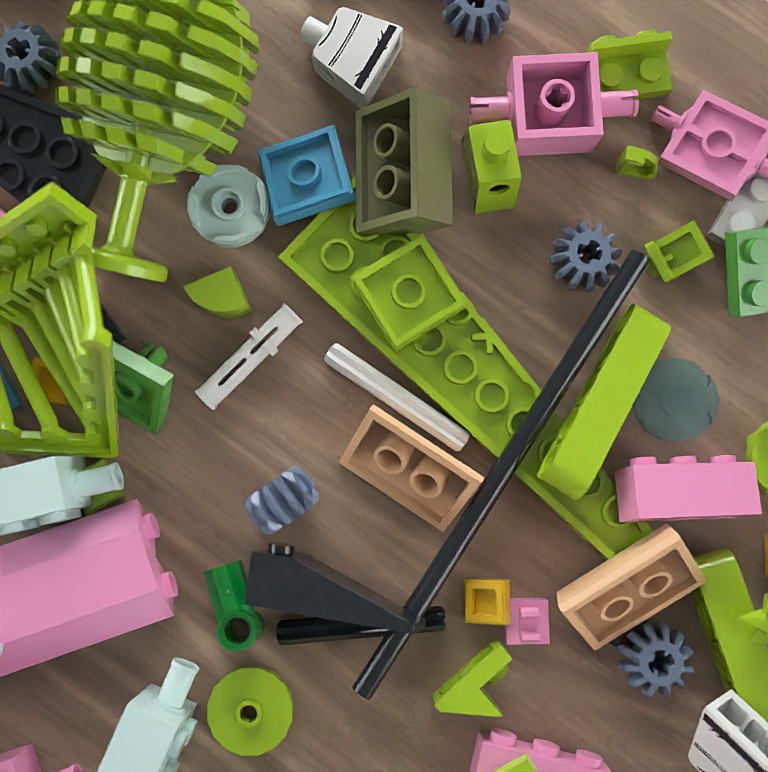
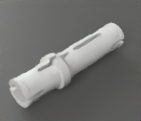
M284 303L259 329L254 327L249 332L252 336L200 388H197L195 393L207 406L214 410L269 354L274 356L279 351L276 347L303 321ZM278 328V330L254 354H252V351L260 343H262L274 329ZM246 358V362L221 385V382Z

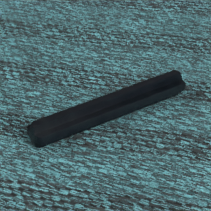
M441 606L429 607L423 616L426 619L425 629L417 633L445 630L446 616L444 608ZM319 617L281 620L276 626V636L279 645L382 637L388 631L386 629Z

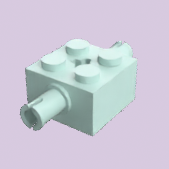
M51 456L0 469V536L82 517L81 509L89 507L93 503L91 496L124 488V478L120 465L115 462L107 466L84 471L87 468L85 457Z
M175 657L171 662V667L162 687L150 683L126 705L97 772H177L180 762L176 759L183 746H187L198 723V720L191 718L197 703L186 699L195 675L199 671V667L186 659Z

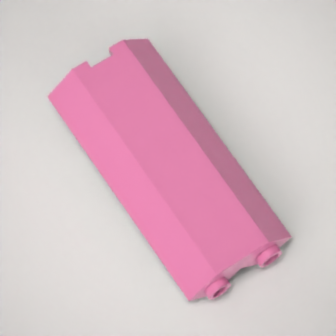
M138 499L0 546V643L5 644L0 656V677L175 616L173 597L178 596V585L171 571L165 572L156 558L155 538L160 537L159 525L154 514H147Z

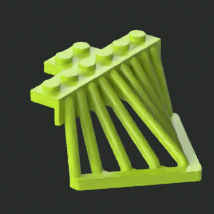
M53 182L0 218V343L41 425V431H22L14 426V417L0 373V454L115 458L119 452L120 435L112 333L103 328L92 255L97 215ZM11 322L24 329L84 425L85 433H70L59 427L58 418Z

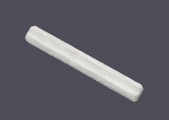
M335 343L326 353L324 360L329 366L454 451H460L470 437L468 431L340 344Z

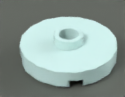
M221 164L211 176L200 175V179L196 182L195 186L193 187L192 185L188 194L187 212L192 226L206 241L219 247L237 248L251 243L264 231L270 218L271 208L267 191L259 177L249 172L248 169L240 165ZM228 203L237 204L236 211L231 214L224 213V207Z

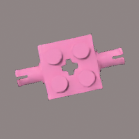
M598 52L513 56L506 77V96L470 97L469 114L471 116H469L470 125L510 120L518 156L592 153L604 135L603 118L636 117L639 100L633 101V98H637L639 95L636 89L629 91H600Z

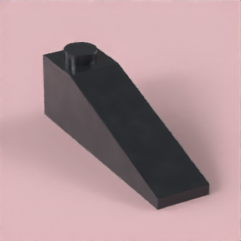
M269 543L268 550L251 552L245 597L246 605L408 634H415L425 629L426 619L309 555L294 553L293 545Z

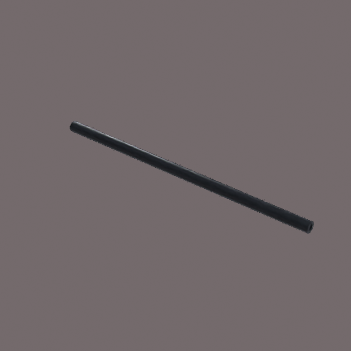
M636 250L630 251L403 606L404 608L421 617L425 615L650 260L646 255ZM388 630L352 686L353 690L365 699L370 700L412 634Z

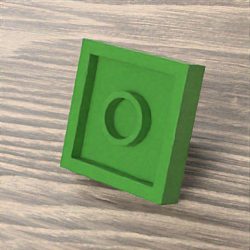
M113 341L118 414L156 435L166 423L174 376L172 373L161 368L167 362L168 355L160 346L151 354L156 345L152 342L146 343L142 350L136 354Z

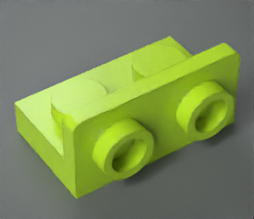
M644 30L634 36L623 38L606 35L591 42L585 52H598L601 92L636 89L639 96L633 98V100L668 96L673 90L666 52L673 41L671 31L657 33L656 30Z

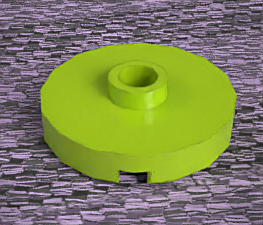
M243 665L227 673L215 685L207 703V722L213 737L226 750L240 756H259L274 749L286 737L294 717V698L287 684L283 681L284 679L276 671L262 665ZM246 705L253 706L257 710V716L254 718L246 717L243 714V707Z

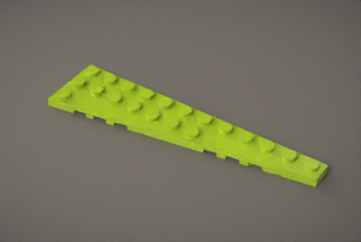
M355 175V176L353 177V179L351 180V183H352L353 190H354L355 197H356V175ZM356 201L320 212L279 255V260L498 459L540 394L541 389L486 320L480 317L474 305L463 292L461 294L468 303L466 309L395 352L353 286L350 277L418 235L356 233ZM554 411L514 475L608 560L650 534L653 530L647 522L620 523L616 486L606 475L608 473L602 466L587 492L577 501L537 477L539 468L564 423L559 414Z

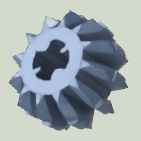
M443 0L442 5L445 9L443 10L442 18L445 24H451L450 32L453 37L463 32L467 44L472 41L473 36H478L484 44L488 41L489 33L498 36L502 32L503 23L509 20L511 9L508 4L510 0Z
M19 19L13 30L9 26L3 25V32L5 34L0 37V81H4L5 85L10 89L18 92L22 89L26 94L32 96L37 86L49 91L47 81L50 78L59 79L56 74L57 61L58 59L61 60L62 55L58 52L60 49L58 42L36 22L29 27L26 22Z
M585 220L578 223L576 230L566 226L561 232L563 239L556 238L553 241L551 247L557 253L550 257L549 264L562 267L554 277L555 280H562L565 276L569 277L568 290L573 291L580 282L585 293L593 291L595 284L604 288L610 283L608 275H616L620 266L614 260L622 256V249L610 247L617 238L616 234H609L606 238L601 235L603 223H597L592 231H590ZM583 250L590 254L588 260L591 261L588 264L580 260L583 256L580 253Z
M292 466L246 499L244 506L255 526H258L264 534H273L316 504L320 493L309 473L307 474L301 466Z
M643 621L639 627L640 635L632 630L625 632L626 637L632 641L629 646L624 644L618 645L617 651L627 657L617 664L618 669L622 673H629L626 683L633 689L641 687V692L646 697H652L656 690H658L659 694L663 697L670 698L671 684L680 689L686 688L685 682L680 678L682 672L686 674L694 673L693 666L684 662V660L694 654L693 650L687 645H682L685 638L682 632L678 630L670 632L669 625L662 621H659L654 629L650 623ZM658 651L661 653V656L655 658L654 652ZM655 659L656 666L652 667L648 664V662Z

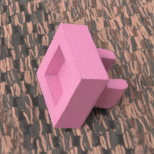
M510 598L511 623L504 625V642L507 645L550 644L548 599Z

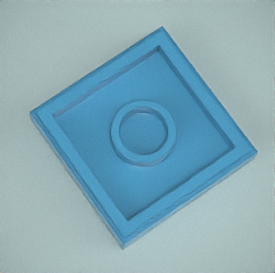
M334 125L257 151L273 220L277 226L356 201L338 132Z

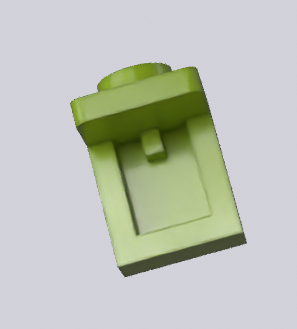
M695 220L657 241H651L644 245L649 253L646 255L650 260L647 265L648 270L655 279L661 276L664 282H670L715 258Z

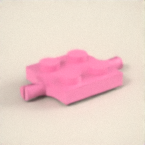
M705 90L702 91L694 105L685 111L682 116L661 105L654 112L651 122H655L672 131L670 142L662 153L658 164L730 201L734 200L743 184L752 178L755 173L768 179V159L765 158L768 150L767 120Z

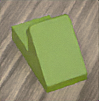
M497 638L493 639L432 694L434 705L440 712L490 717L503 716L498 705L482 687L487 682L489 685L497 683L509 670L507 664L512 660V657Z

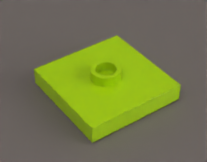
M423 233L350 277V281L395 352L468 307V303Z

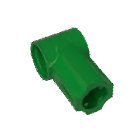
M238 560L203 572L218 621L217 638L220 644L229 651L238 652L256 643L263 634L264 621L260 613L256 611L255 606L245 604L248 581L242 561ZM237 617L247 621L250 626V634L246 640L237 638L232 631L233 621Z

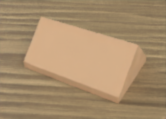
M372 405L338 462L442 532L445 531L484 479L483 476L375 405Z
M666 523L557 591L556 594L558 607L562 614L593 650L596 651L700 587L707 580L681 537Z

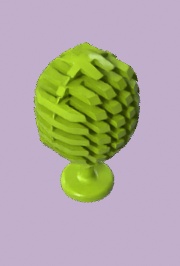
M78 0L74 2L73 6H70L67 15L68 23L73 28H67L66 32L63 31L60 43L63 52L69 56L61 57V60L58 59L56 69L58 78L76 87V90L68 86H59V89L55 88V103L83 117V120L79 119V121L61 117L64 133L93 145L99 155H92L110 171L121 176L107 242L100 248L92 246L94 267L148 280L166 282L168 270L165 265L136 257L133 253V245L147 185L180 182L175 180L177 177L172 175L181 171H194L198 174L211 176L218 165L205 160L207 157L202 154L208 150L214 154L224 155L226 152L231 155L239 140L224 132H234L235 129L241 131L243 129L246 115L238 108H241L242 105L247 107L251 100L253 90L246 83L247 79L253 82L256 77L258 63L250 57V51L255 55L260 51L258 35L249 29V11L239 4L237 0Z

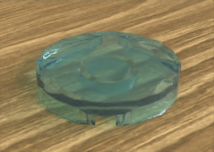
M673 358L655 363L632 405L636 419L645 431L660 440L680 442L698 437L712 424L717 416L719 396L716 383L711 376L706 375L699 368L701 366L689 360Z

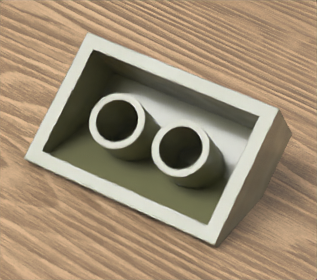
M414 86L355 111L356 233L422 234L453 226L451 101Z

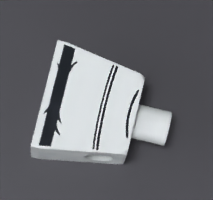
M341 7L337 10L329 25L311 16L308 17L301 29L300 40L315 47L312 53V61L317 75L362 109L369 105L402 49L403 28L373 16Z
M732 689L704 708L688 754L690 763L699 772H768V723Z

